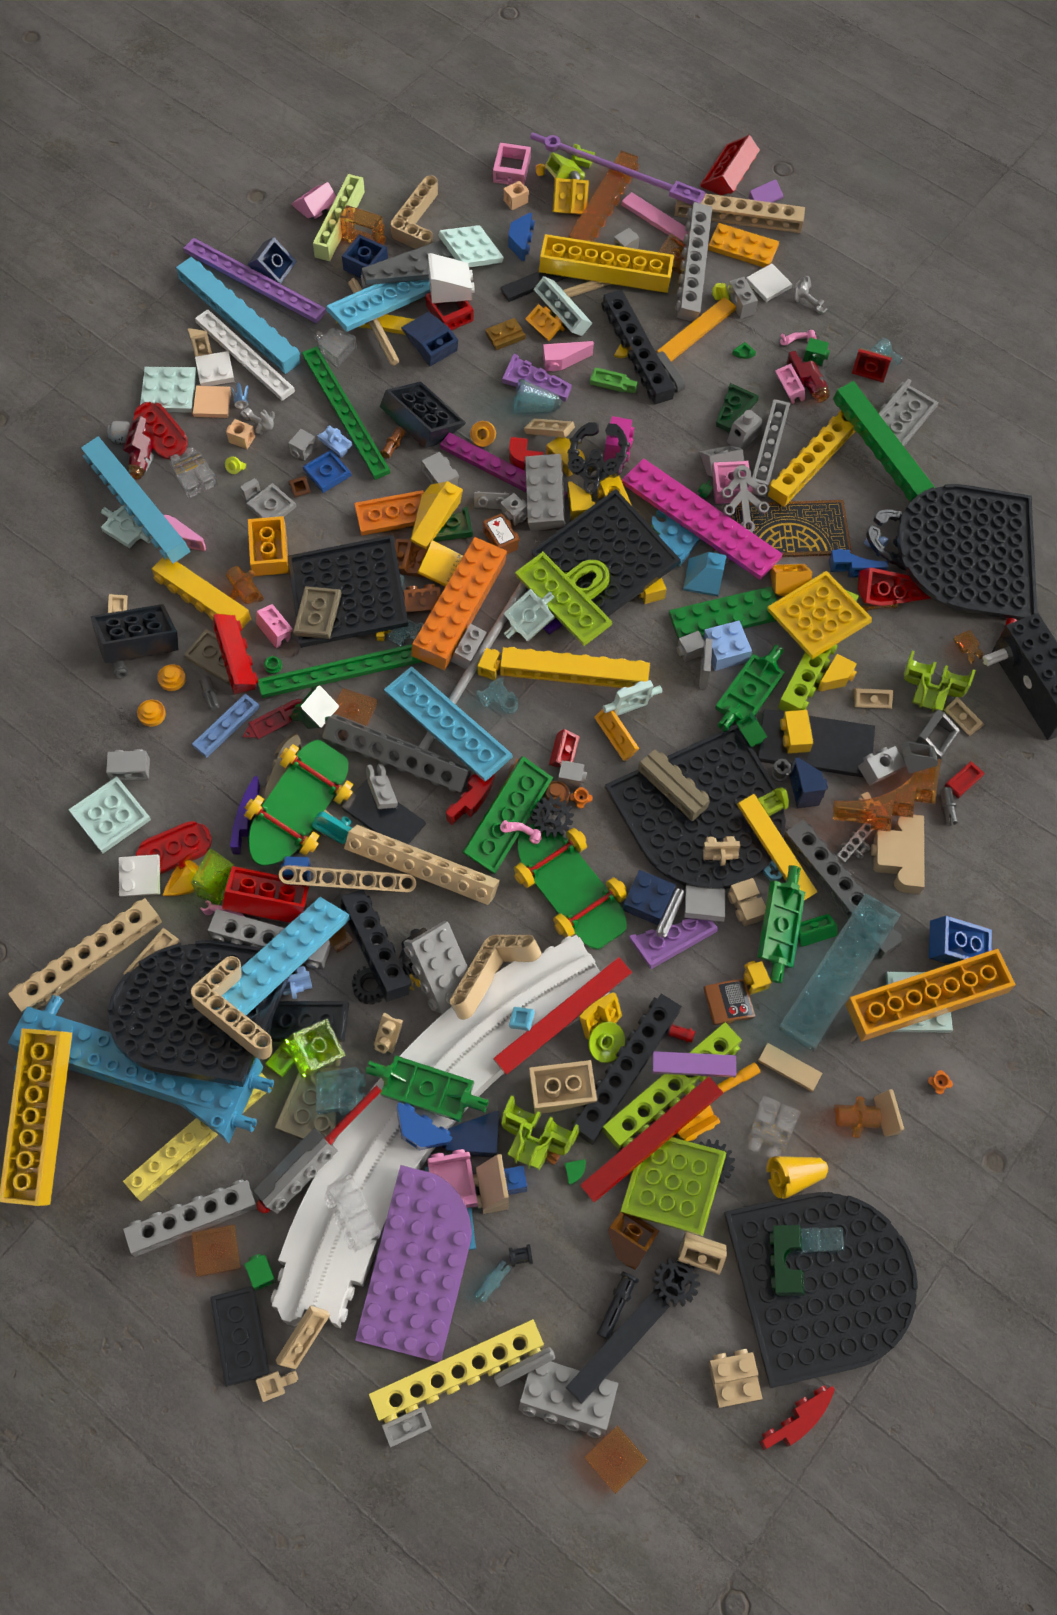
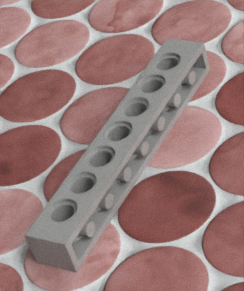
M696 202L693 203L691 208H688L686 214L688 221L685 225V231H687V234H685L683 240L685 247L682 250L681 257H684L680 265L682 273L679 276L678 283L680 287L677 291L679 300H677L675 310H677L676 318L692 322L698 318L701 310L712 206Z

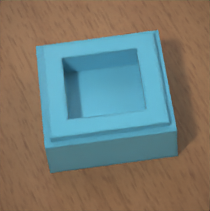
M514 1007L509 1027L511 1029L530 1031L535 1011L528 1008Z

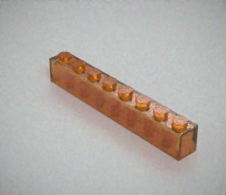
M621 150L614 161L618 165L638 172L639 164L638 156ZM609 169L568 238L594 242V239L599 237L601 228L605 227L608 216L612 215L614 206L618 205L620 196L624 195L627 185L632 182L633 177Z

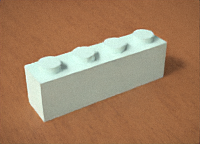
M543 276L533 290L572 333L583 336L592 325V322L554 280Z

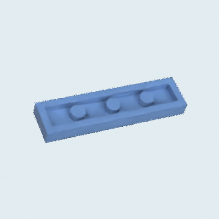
M244 694L192 743L193 747L207 758L260 708L259 704L247 694Z

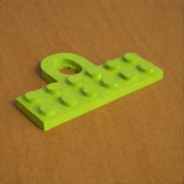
M542 552L515 572L516 577L529 590H533L538 597L543 598L549 591L554 595V598L547 603L549 610L583 646L587 645L612 625V621L591 600L609 584V570L604 563L598 560H586L565 574ZM594 572L597 575L591 586L587 588H580L576 585V581L584 574Z

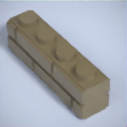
M654 749L640 761L638 770L691 821L708 808L710 800L706 792L699 791L692 779H686L678 766L668 762V758L664 753H659Z

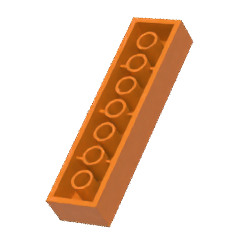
M474 537L414 640L411 656L445 671L465 632L474 620L505 565L506 550Z

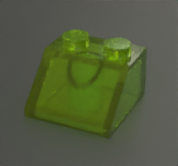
M210 848L191 883L199 898L219 905L221 900L224 899L226 885L234 864Z
M328 1019L293 1033L284 1041L302 1078L320 1071L346 1056Z

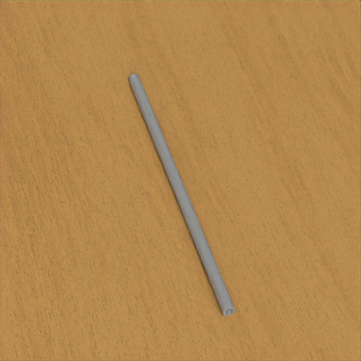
M522 582L517 586L449 696V699L454 704L457 703L478 669V664L485 649H490L508 620L503 613L516 603L526 591L527 587ZM427 732L419 747L428 750L435 737Z

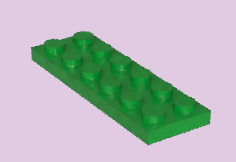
M772 586L672 609L669 610V617L678 640L697 631L700 632L703 638L705 629L735 621H740L743 629L777 621L768 612V606L775 603L777 599Z
M524 756L520 757L462 853L490 873L495 874L521 832L517 830L504 833L501 831L500 825L505 820L507 822H520L525 825L533 809H535L536 803L540 801L553 777Z

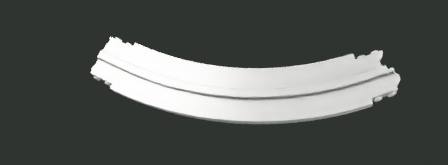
M577 935L566 937L556 947L550 946L545 949L544 953L536 961H514L495 973L491 985L475 1013L470 1018L460 1020L453 1008L450 1007L399 1057L473 1080L475 1084L471 1094L479 1097L492 1083L504 1074L493 1058L526 1032L525 1030L511 1029L509 1027L513 1008L533 1009L535 1011L531 1025L533 1027L595 977L600 970L596 966L592 955L585 949L580 937L578 938ZM579 1017L576 1018V1019H575L573 1022H571L569 1025H571V1024H573L574 1022L578 1021V1020H579ZM382 1078L378 1080L374 1087L377 1085L382 1090L384 1085ZM379 1094L344 1129L333 1144L338 1151L317 1172L302 1200L278 1259L285 1267L281 1268L278 1275V1281H280L278 1289H275L271 1296L272 1307L279 1311L282 1320L287 1325L294 1327L298 1325L309 1306L327 1310L330 1314L331 1323L341 1329V1322H345L348 1314V1309H346L348 1300L351 1301L354 1295L355 1287L352 1286L353 1284L364 1286L379 1248L400 1165L420 1170L435 1149L434 1147L419 1151L401 1139L396 1107L399 1103L397 1101L382 1097ZM415 1108L414 1111L420 1116L422 1114L432 1119V1124L438 1128L442 1126L449 1129L456 1122Z

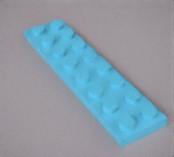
M429 280L374 284L327 305L326 311L347 332L425 297L426 294L431 292Z
M412 666L384 689L385 693L483 781H487L513 758L510 751Z
M319 897L241 967V979L224 993L222 997L244 1015H247L350 920L349 914Z

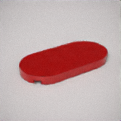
M145 402L136 408L133 421L140 416L146 419V429L143 434L153 441L152 448L158 456L164 459H175L185 452L188 445L187 437L161 404Z
M190 821L144 840L139 845L135 856L158 854L160 856V874L175 869L178 861L193 848L198 847L199 851L194 853L187 861H193L204 856L211 847L212 837L205 825Z

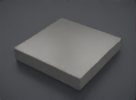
M273 483L246 503L247 507L259 518L285 517L296 508V503Z
M706 638L700 663V689L707 688L711 672L713 639Z
M686 885L685 918L724 922L725 889L699 888Z

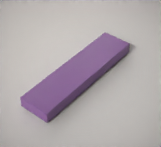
M653 1051L652 1073L735 1078L736 1055Z

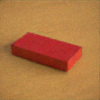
M970 761L945 784V787L951 788L952 794L959 799L985 773Z

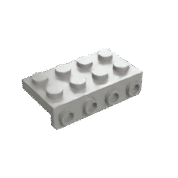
M910 379L900 384L897 393H893L888 403H884L879 411V415L903 446L909 442L939 403L911 387L912 380Z
M448 921L441 922L413 940L407 939L404 941V951L413 963L412 969L421 981L420 987L429 999L427 1002L430 1009L444 1014L452 1007L450 999L468 970Z
M550 1361L528 1373L518 1409L528 1417L537 1416L550 1424L559 1423L572 1431L581 1430L587 1432V1435L593 1438L604 1437L618 1383L604 1379L581 1404L565 1388L580 1371Z

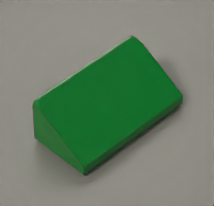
M829 914L801 922L798 936L799 944L804 947L836 937L837 924Z

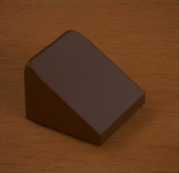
M306 476L288 481L294 498L311 493Z

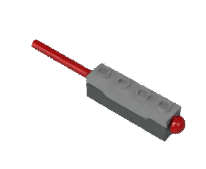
M376 1085L327 1136L313 1128L254 1189V1192L260 1198L256 1204L257 1210L263 1214L269 1213L271 1210L278 1214L285 1208L287 1203L332 1159L338 1151L333 1146L335 1139L382 1090Z

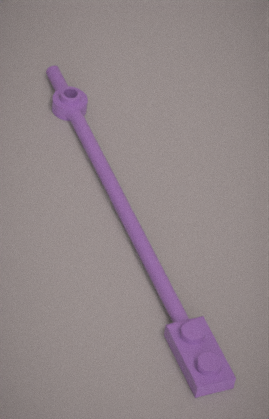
M533 132L531 133L530 139L545 144V149L550 152L562 150L669 191V197L693 205L694 202L701 203L705 197V191L676 181L674 185L562 144L558 136L550 135L544 137Z

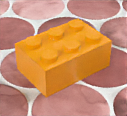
M284 516L248 519L250 566L253 576L289 573Z

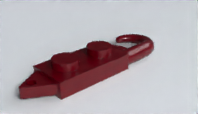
M303 699L292 700L249 722V726L242 738H256L259 740L288 725L292 721L289 717L292 713L291 709L300 704Z

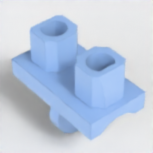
M330 425L323 433L317 435L318 439L326 447L336 452L339 457H343L348 453V449L352 446V442L344 437L339 429H334Z
M304 966L298 967L295 970V974L290 975L283 991L284 995L292 994L293 999H297L298 992L312 988L309 971H306Z

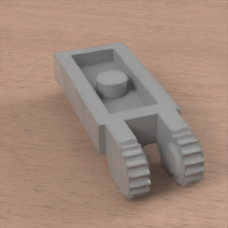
M378 764V776H374L373 766L366 765L368 784L377 808H397L398 802L384 766Z

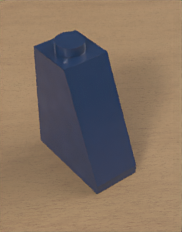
M499 1111L488 1113L447 1129L453 1138L449 1145L442 1146V1148H446V1155H451L455 1150L463 1149L465 1152H469L470 1156H496Z

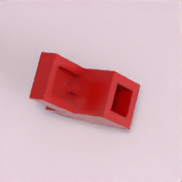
M510 438L509 461L512 465L524 470L526 466L525 457L543 455V452L528 450V439Z

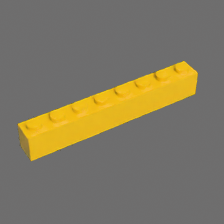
M503 647L500 676L629 688L638 682L648 681L650 663L642 660L629 661L623 658L610 659L604 656L591 657L589 655H572L571 653L562 654L552 651L543 652L535 651L534 649L524 650L515 647Z

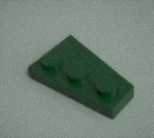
M732 383L729 384V390L725 395L724 404L716 421V427L729 433L733 423L745 411L751 410L759 400V395Z
M468 507L462 508V511L456 514L453 512L433 541L473 537Z

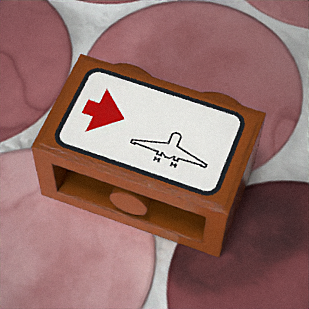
M502 513L483 521V532L492 545L506 550L507 554L518 550L519 536L517 532H513L510 521L505 519Z

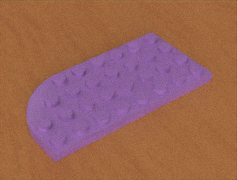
M400 1165L355 1341L441 1362L472 1237L471 1221L467 1207L455 1188L442 1177L431 1172Z

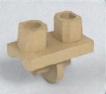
M726 836L723 842H717L715 837H707L706 842H704L703 860H719L720 865L725 866L726 860L738 859L740 842L735 841L733 836Z
M387 1013L382 1015L374 1042L375 1050L381 1053H386L387 1051L393 1053L403 1020L392 1018Z

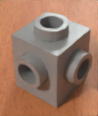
M515 493L500 502L503 516L514 526L523 522L528 517L526 501L524 499L521 500Z

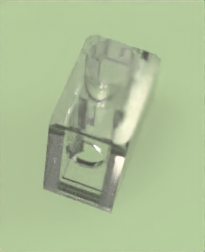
M330 328L326 334L318 331L314 337L318 342V349L323 357L336 368H339L357 349L356 337L335 328Z

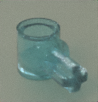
M881 338L870 349V351L891 356V362L896 365H900L903 360L902 356L892 351V344L887 338Z

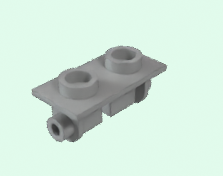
M474 492V508L501 509L500 502L509 497V493Z

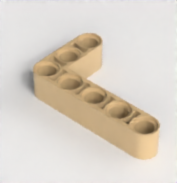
M426 176L391 220L393 239L415 249L433 243V233L416 225V223L438 195V181L435 176Z
M492 935L484 941L450 999V1004L460 1020H466L475 1013L493 981L494 974L499 971L503 962H533L540 958L541 950L532 935Z
M234 956L227 957L192 987L193 1006L256 1058L267 1059L272 1054L271 1036L222 997L242 976L240 960Z

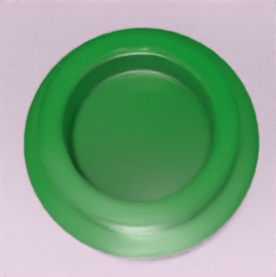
M270 656L265 660L264 669L267 673L277 674L282 670V661L276 656Z

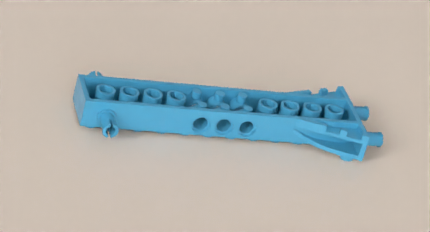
M51 995L45 1010L41 1011L27 1006L8 1041V1044L18 1053L22 1028L71 1032L69 1070L180 1105L207 1125L213 1132L221 1136L227 1143H230L236 1127L248 1130L249 1132L254 1131L255 1128L252 1126L256 1127L257 1119L242 1115L253 1089L270 1093L272 1089L269 1087L273 1088L274 1080L260 1077L263 1065L258 1058H255L243 1087L162 1074L142 1068L120 1052L110 1032L56 1016L64 1000L59 996L55 998V995Z

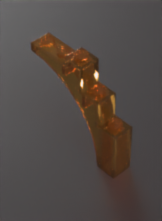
M938 759L937 766L915 772L905 784L882 796L857 801L834 800L833 820L871 824L872 830L890 832L893 816L913 818L916 802L935 804L941 759Z

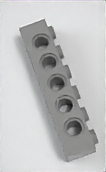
M775 399L772 403L752 476L757 483L766 485L767 489L790 403ZM759 487V491L764 493V489ZM753 489L752 494L757 495L756 490Z
M216 909L208 932L214 941H226L263 948L267 945L264 943L266 939L275 938L285 928ZM229 928H236L233 933H227ZM255 933L252 938H246L247 934ZM327 940L303 963L311 969H324L331 950L330 941Z
M238 1180L233 1182L231 1187L226 1189L217 1188L211 1191V1195L194 1197L188 1204H177L170 1207V1211L165 1213L157 1212L150 1215V1219L145 1221L136 1220L129 1223V1227L123 1230L130 1253L137 1257L257 1209V1203L248 1180ZM230 1196H237V1200L233 1205L227 1204V1199ZM212 1203L216 1204V1210L214 1212H206L208 1205ZM189 1212H196V1216L192 1221H186V1215ZM169 1220H175V1225L172 1229H165V1225ZM149 1228H154V1234L149 1238H145V1231Z

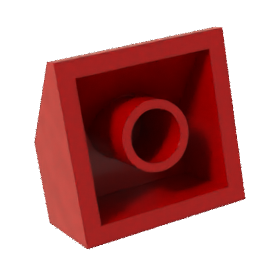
M859 348L851 374L884 383L892 357Z

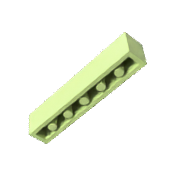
M351 174L347 175L313 242L315 258L326 261L331 260L365 193L362 177Z

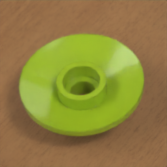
M613 1022L598 1024L589 1036L588 1046L591 1055L596 1060L604 1063L617 1059V1052L621 1046H625V1036L621 1027Z

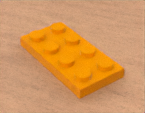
M718 223L708 245V250L760 267H766L771 264L779 246V241Z

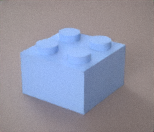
M740 621L705 629L703 640L705 641L706 638L713 639L711 663L714 671L749 661L752 650Z

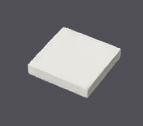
M773 264L746 278L748 284L765 302L792 288V283Z

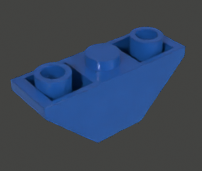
M528 213L511 222L509 229L508 247L521 261H525L526 255L530 253V245L528 243L532 242L533 232L531 230H534L535 227L532 213Z
M398 1103L396 1113L401 1139L419 1151L449 1145L453 1137L450 1136L451 1133L442 1126L436 1127L428 1116L424 1114L420 1116L415 1113V1108L410 1104Z

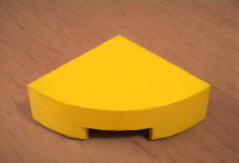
M620 344L614 357H628V350L626 348L623 349Z

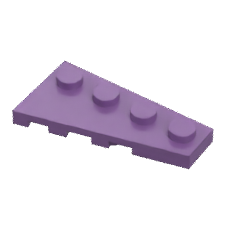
M513 354L502 378V383L565 402L572 389V385L555 375L547 374L546 370L542 368L538 369L532 366L531 362L519 359V356Z
M688 918L682 920L681 923L671 925L665 938L658 937L656 930L651 929L645 931L644 934L631 935L629 940L649 968L653 969L716 933L718 928L712 920Z

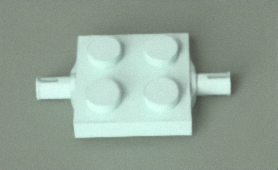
M125 504L114 512L106 507L102 509L101 514L108 517L101 527L104 533L129 549L139 539L150 543L151 536L146 537L142 531L143 526L138 527L133 520L134 515L130 516L125 510Z
M531 589L503 613L511 624V627L504 632L506 637L509 639L515 632L520 633L526 641L534 637L555 618L547 605L554 598V595L549 591L547 595L540 598Z
M651 680L638 682L629 688H621L616 693L615 700L612 703L603 705V711L607 713L614 710L618 716L646 706L651 697L662 693V688L660 685L653 688Z

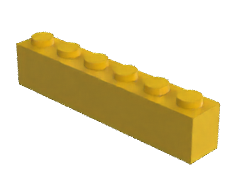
M162 557L152 568L153 578L157 583L167 586L169 591L180 595L186 603H192L199 612L208 614L211 620H213L214 614L235 615L236 620H240L242 629L251 620L248 609L176 561L172 564L168 558L165 560Z

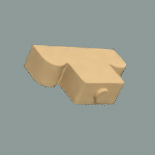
M902 815L894 826V830L879 829L874 837V844L871 845L870 853L871 856H874L873 870L875 872L897 874L894 879V886L903 893L920 894L925 887L924 816Z

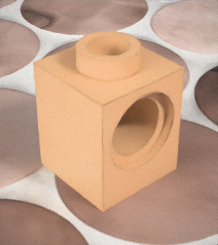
M520 181L504 188V201L511 210L528 203L529 190Z
M234 419L232 424L227 427L226 434L229 443L248 449L255 438L253 426Z

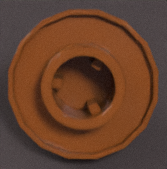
M552 781L542 798L549 801L550 796L553 797V800H556L559 796L560 802L566 800L568 803L570 798L569 789L562 782Z

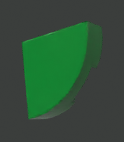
M744 342L735 348L732 354L738 358L748 359L756 356V351Z
M585 1159L565 1163L569 1185L576 1183L582 1177L586 1167Z

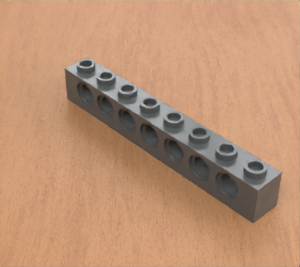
M337 714L328 717L322 736L330 744L345 746V749L348 751L360 752L363 757L375 758L383 765L395 766L398 771H408L413 773V776L418 779H428L433 785H443L454 793L462 792L466 789L472 771L464 764ZM343 730L347 732L348 738H345L343 736ZM360 737L364 738L365 745L360 743ZM377 743L382 746V752L377 750ZM394 750L399 753V759L394 756ZM411 757L416 759L417 765L411 763ZM428 764L433 765L434 772L429 771ZM445 771L451 773L452 779L446 777Z
M803 820L787 830L783 837L786 844L877 956L882 959L898 948L903 941L900 932L889 924L886 915L880 913L876 908L875 902L866 896L862 886L852 879L851 873L842 867L838 857L828 850L825 841L819 839L815 834L814 828ZM803 841H808L811 845H805ZM815 856H820L823 860H818ZM831 870L835 875H830L827 871ZM839 885L845 886L847 890H842ZM852 900H856L860 905H854ZM864 915L870 916L872 921L866 920ZM877 931H882L885 936H880Z

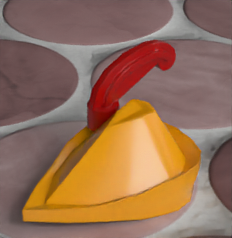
M198 847L191 849L178 861L177 867L165 887L163 896L191 894L203 886L204 875L200 867L191 860L187 861L194 853L199 851Z

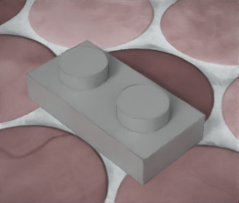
M424 1406L382 1425L390 1448L432 1429Z

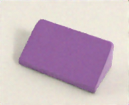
M776 179L751 190L749 193V200L771 203L784 197Z

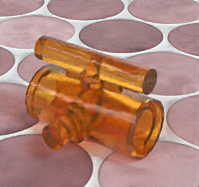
M235 566L227 571L226 578L233 586L232 593L229 595L230 598L235 600L237 597H240L245 604L253 603L256 599L258 602L264 600L263 595L253 583L252 578L255 576L253 570H249L246 573L239 566Z
M860 1096L856 1097L854 1105H834L837 1126L851 1127L853 1130L852 1136L855 1138L861 1137V1131L864 1128H880L881 1126L880 1108L865 1106V1098Z

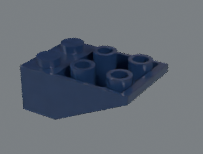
M430 312L401 327L402 331L429 366L448 357L458 349V339L454 333Z

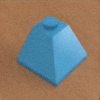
M707 552L689 558L683 590L718 597L726 555Z

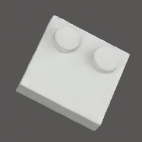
M229 351L195 357L201 386L235 382Z
M158 854L119 857L120 897L160 894V856Z

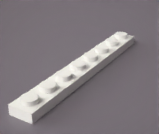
M206 310L195 318L196 323L202 329L207 331L226 351H229L237 361L281 401L295 392L294 387L212 312Z

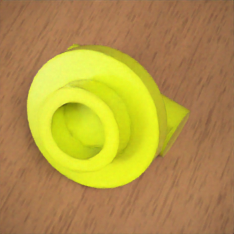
M716 283L712 289L714 299L720 300L725 297L729 300L730 297L726 284Z
M231 456L226 459L225 468L229 473L237 474L246 468V464L239 461L238 458Z

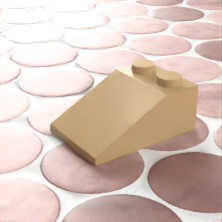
M591 1060L529 1068L534 1114H537V1111L541 1112V1114L551 1113L597 1102Z
M498 1154L476 1167V1174L473 1175L474 1185L479 1187L480 1195H477L478 1209L482 1208L483 1214L508 1210L509 1196L502 1155Z

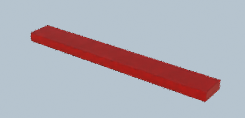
M618 957L531 1027L530 1031H526L495 1056L493 1060L505 1075L509 1074L578 1018L590 1005L605 996L631 975L632 971Z
M707 1077L585 1180L581 1187L595 1203L724 1094L723 1091L710 1077Z

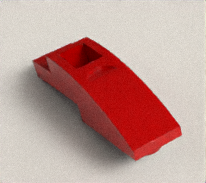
M496 773L487 781H483L477 774H473L469 778L468 791L461 795L460 800L456 804H451L446 810V820L451 825L465 813L472 817L479 810L493 787Z
M823 1385L813 1391L815 1396L808 1400L805 1396L795 1402L796 1408L791 1411L796 1419L794 1420L791 1416L781 1422L783 1427L775 1431L774 1428H771L763 1433L764 1439L759 1441L763 1450L768 1449L782 1439L787 1447L791 1446L807 1434L826 1411L834 1394V1387L826 1388Z

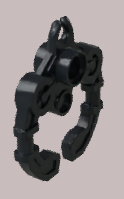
M596 422L586 423L570 438L571 445L567 451L569 459L568 468L573 474L580 475L585 480L584 490L586 493L590 492L589 484H594V488L591 490V493L594 494L601 481L608 477H618L622 472V467L628 458L627 449L630 447V443L624 431L617 424L608 423L605 429L608 436L618 438L620 453H616L615 459L611 458L604 461V455L598 448L593 449L585 461L581 456H578L580 451L577 450V446L582 443L583 438L599 433V425ZM597 471L595 475L591 476L592 472Z
M881 510L876 513L873 521L879 526L884 525L888 519L895 522L897 520L900 521L902 512L899 510ZM871 525L866 533V537L876 555L886 559V562L905 570L899 553H889L884 550L885 546L878 540L881 535L880 529ZM897 536L893 539V544H894L896 547H897Z

